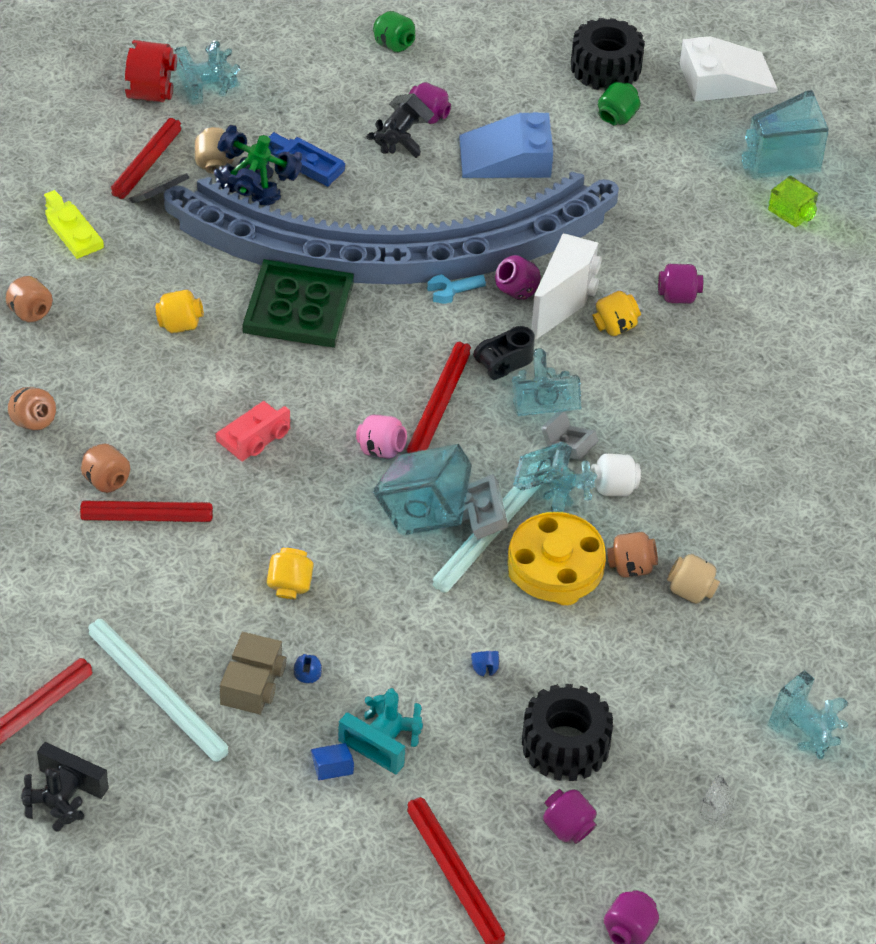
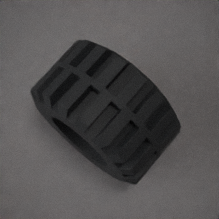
M598 18L596 21L590 20L587 21V24L580 25L579 29L574 33L572 44L571 71L575 73L574 77L577 80L582 79V84L585 86L592 84V89L599 90V87L605 88L604 91H606L614 82L632 85L633 81L636 82L639 79L642 71L645 46L642 33L638 32L635 26L628 25V22L623 20L617 21L615 18Z
M556 684L550 686V691L542 689L538 692L537 698H531L528 708L525 709L522 746L525 758L530 757L529 764L533 768L540 766V774L547 777L549 772L554 774V780L561 781L562 776H569V781H577L578 774H581L585 779L591 776L592 769L598 772L602 768V763L606 762L609 756L613 731V715L609 712L607 702H600L599 694L596 692L588 693V688L580 686L578 689L573 688V684H565V687L560 688ZM567 726L575 728L583 734L568 737L557 734L552 729Z

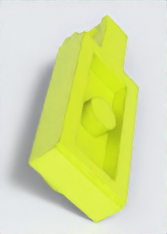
M55 190L44 194L46 198L45 206L47 207L45 215L48 223L76 259L104 248L102 238L72 202L67 201L64 203L62 197Z

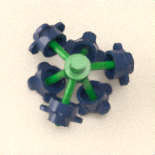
M229 125L218 142V150L224 151L228 159L238 157L244 151L248 152V156L242 157L236 168L227 163L224 166L221 165L219 169L216 168L213 172L216 176V182L221 183L222 189L228 187L230 188V193L236 191L243 196L251 195V201H259V205H272L276 200L281 199V190L277 189V183L268 181L274 173L273 168L269 166V162L275 164L274 168L279 180L285 181L289 179L294 181L302 168V154L300 152L295 154L282 152L278 157L270 155L271 151L268 146L271 140L268 136L260 135L257 144H253L250 147L247 145V137L244 133L238 132L235 125Z

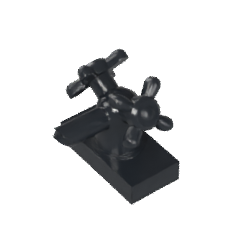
M414 93L397 95L389 103L395 111L386 120L384 125L382 120L378 119L375 122L377 131L368 133L366 137L368 140H374L380 145L383 154L388 152L394 154L396 152V144L400 142L417 158L421 154L420 146L411 138V134L407 133V131L413 124L427 123L434 116V113Z
M44 742L37 751L39 770L45 773L46 785L43 789H33L32 774L25 775V787L22 790L21 799L25 806V817L28 819H33V804L44 803L45 806L52 809L50 814L52 817L58 818L52 825L54 831L59 832L64 825L71 824L75 820L84 819V813L81 810L77 811L83 803L81 797L74 798L71 804L68 802L78 789L100 799L103 798L109 789L107 770Z

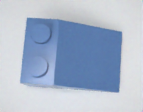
M518 113L459 135L462 178H551L553 145L549 113Z

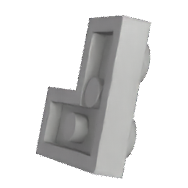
M494 474L433 499L437 522L443 530L470 519L472 532L477 540L508 528L499 482Z

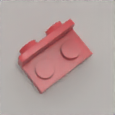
M262 401L216 433V441L243 462L251 455L257 456L267 444L274 439L283 438L290 429V410L283 406L276 411L268 403Z

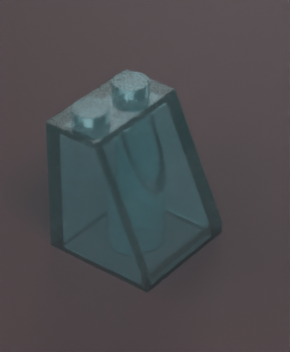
M813 90L805 91L752 116L750 129L746 130L747 149L742 153L744 169H749L752 179L821 172L829 129Z
M460 444L401 454L374 487L373 494L399 534L408 535L459 526L462 523L472 464Z

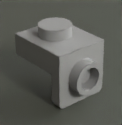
M558 411L541 429L549 452L580 460L599 441L595 430L571 426L565 411Z

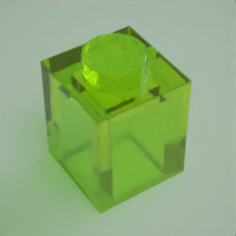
M790 175L771 189L768 210L796 228L802 222H809L815 216L818 192Z

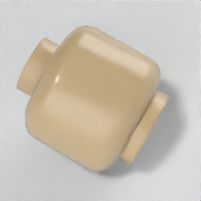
M217 127L205 129L195 140L196 164L211 174H214L213 171L216 168L219 169L221 165L224 166L227 163L232 165L234 158H226V153L218 150V142L225 131Z
M688 554L684 558L679 556L667 577V581L671 582V592L694 604L700 603L704 597L711 599L720 581L715 579L716 567L694 554Z

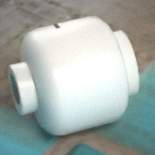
M605 453L600 456L597 464H592L590 481L592 484H596V488L601 495L627 497L634 489H638L640 485V465L635 463L630 455Z

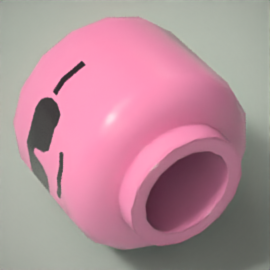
M373 414L368 416L363 424L358 426L356 439L360 443L364 454L391 459L405 448L407 431L399 419L392 416Z

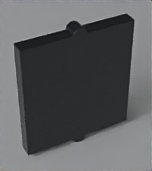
M187 173L173 176L129 199L132 203L147 200L189 179Z

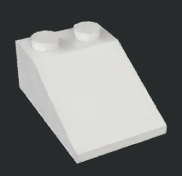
M711 36L683 39L680 66L695 102L778 91L762 52Z
M562 234L534 295L531 330L535 334V339H538L584 307L589 296H595L599 284V279L595 278V275L599 271L602 258L597 256L598 242Z

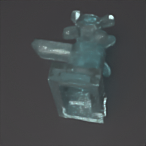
M213 41L210 45L206 46L205 51L208 53V61L199 63L193 62L186 46L175 48V54L178 57L176 72L192 105L203 103V85L222 82L223 87L219 91V95L222 97L226 96L228 89L240 86L236 76L240 71V66L234 64L232 67L227 62V57L231 56L232 49L228 48L224 52L221 51L219 41Z
M542 348L535 349L533 352L535 375L533 380H525L526 370H521L518 376L512 377L513 404L515 405L517 416L582 409L579 376H569L568 371L556 374L554 368H547L546 352Z
M562 441L520 456L513 486L522 491L542 484L551 486V490L544 493L543 499L550 500L553 498L551 512H564L565 505L569 507L573 505V499L568 494L575 487L584 490L585 501L592 499L591 489L594 487L597 474L590 472V463L588 461H582V474H576L570 469L568 463L572 447Z
M804 670L780 690L767 726L778 734L790 723H793L811 738L809 742L798 743V749L800 751L811 749L813 753H816L818 759H823L825 756L824 752L830 746L841 744V738L839 736L832 737L831 731L836 728L845 729L848 727L847 721L839 720L837 716L839 712L848 706V702L845 698L829 699L819 711L808 700V695L815 679Z

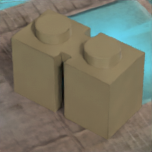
M242 631L232 654V660L237 662L229 661L220 683V705L261 715L265 703L271 704L276 690L274 680L276 676L282 677L287 657L282 656V641Z

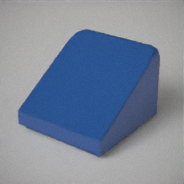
M346 743L311 749L318 781L353 774L354 761Z

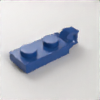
M275 132L269 136L271 141L268 148L274 157H278L282 152H290L291 154L300 152L302 154L300 173L327 187L345 171V162L299 137L288 140Z

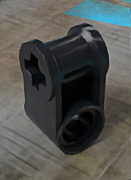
M525 326L513 327L500 335L482 341L475 348L473 357L478 363H483L488 369V376L492 380H497L533 361L535 334L530 328Z

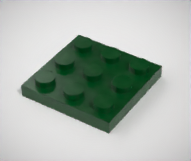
M263 259L242 324L243 333L335 348L353 288L354 273Z

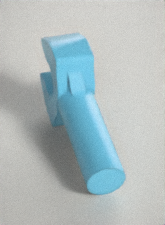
M441 274L433 277L428 282L427 290L443 289V291L433 293V302L446 304L453 302V296L456 293L486 286V281L483 274L452 282Z

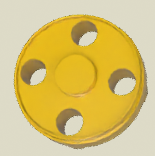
M546 512L532 516L517 527L509 543L507 558L509 578L527 594L538 599L556 602L563 606L575 604L579 598L592 592L599 585L604 575L606 563L604 541L592 524L576 515L564 512Z

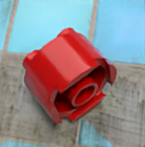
M133 40L132 44L135 48H129L125 67V81H130L131 88L125 89L126 97L162 103L165 99L171 100L174 89L173 83L170 82L171 71H176L177 54H173V48H171L170 44Z

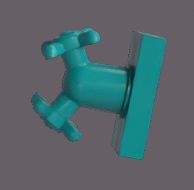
M390 688L384 695H377L373 698L370 696L365 697L366 705L370 706V709L364 713L365 720L373 718L376 713L378 715L370 725L348 712L345 713L339 720L338 741L346 743L349 748L397 775L405 764L406 746L394 739L401 731L412 732L411 747H416L419 744V734H421L423 729L422 717L420 716L422 706L419 703H414L413 718L402 717L398 713V693L393 688Z

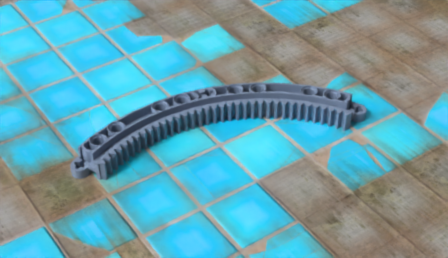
M571 171L569 179L563 177L561 184L553 183V190L545 188L544 195L539 192L535 193V200L527 197L526 204L517 201L516 208L507 205L506 212L499 208L496 209L495 216L485 212L484 219L474 215V221L472 222L465 217L463 218V224H459L454 219L451 226L442 221L438 228L433 223H429L427 229H424L421 224H417L415 230H412L409 225H405L404 230H399L397 225H393L391 231H388L385 225H381L379 231L375 230L373 225H369L367 230H363L361 224H358L355 229H351L349 223L340 228L336 221L330 226H327L326 220L315 224L313 217L305 222L303 221V215L293 219L292 212L282 216L281 209L270 212L269 205L259 208V201L249 204V197L239 200V193L236 192L230 195V188L228 187L221 190V183L212 184L211 177L198 180L197 191L194 193L183 186H173L164 192V207L169 214L180 220V230L207 245L237 258L262 265L263 259L354 273V283L398 285L427 283L433 277L441 274L449 280L482 275L496 271L498 265L509 256L518 255L530 261L555 251L563 233L581 238L604 223V214L617 204L619 187L615 182L606 179L598 180L587 187L584 185V175Z

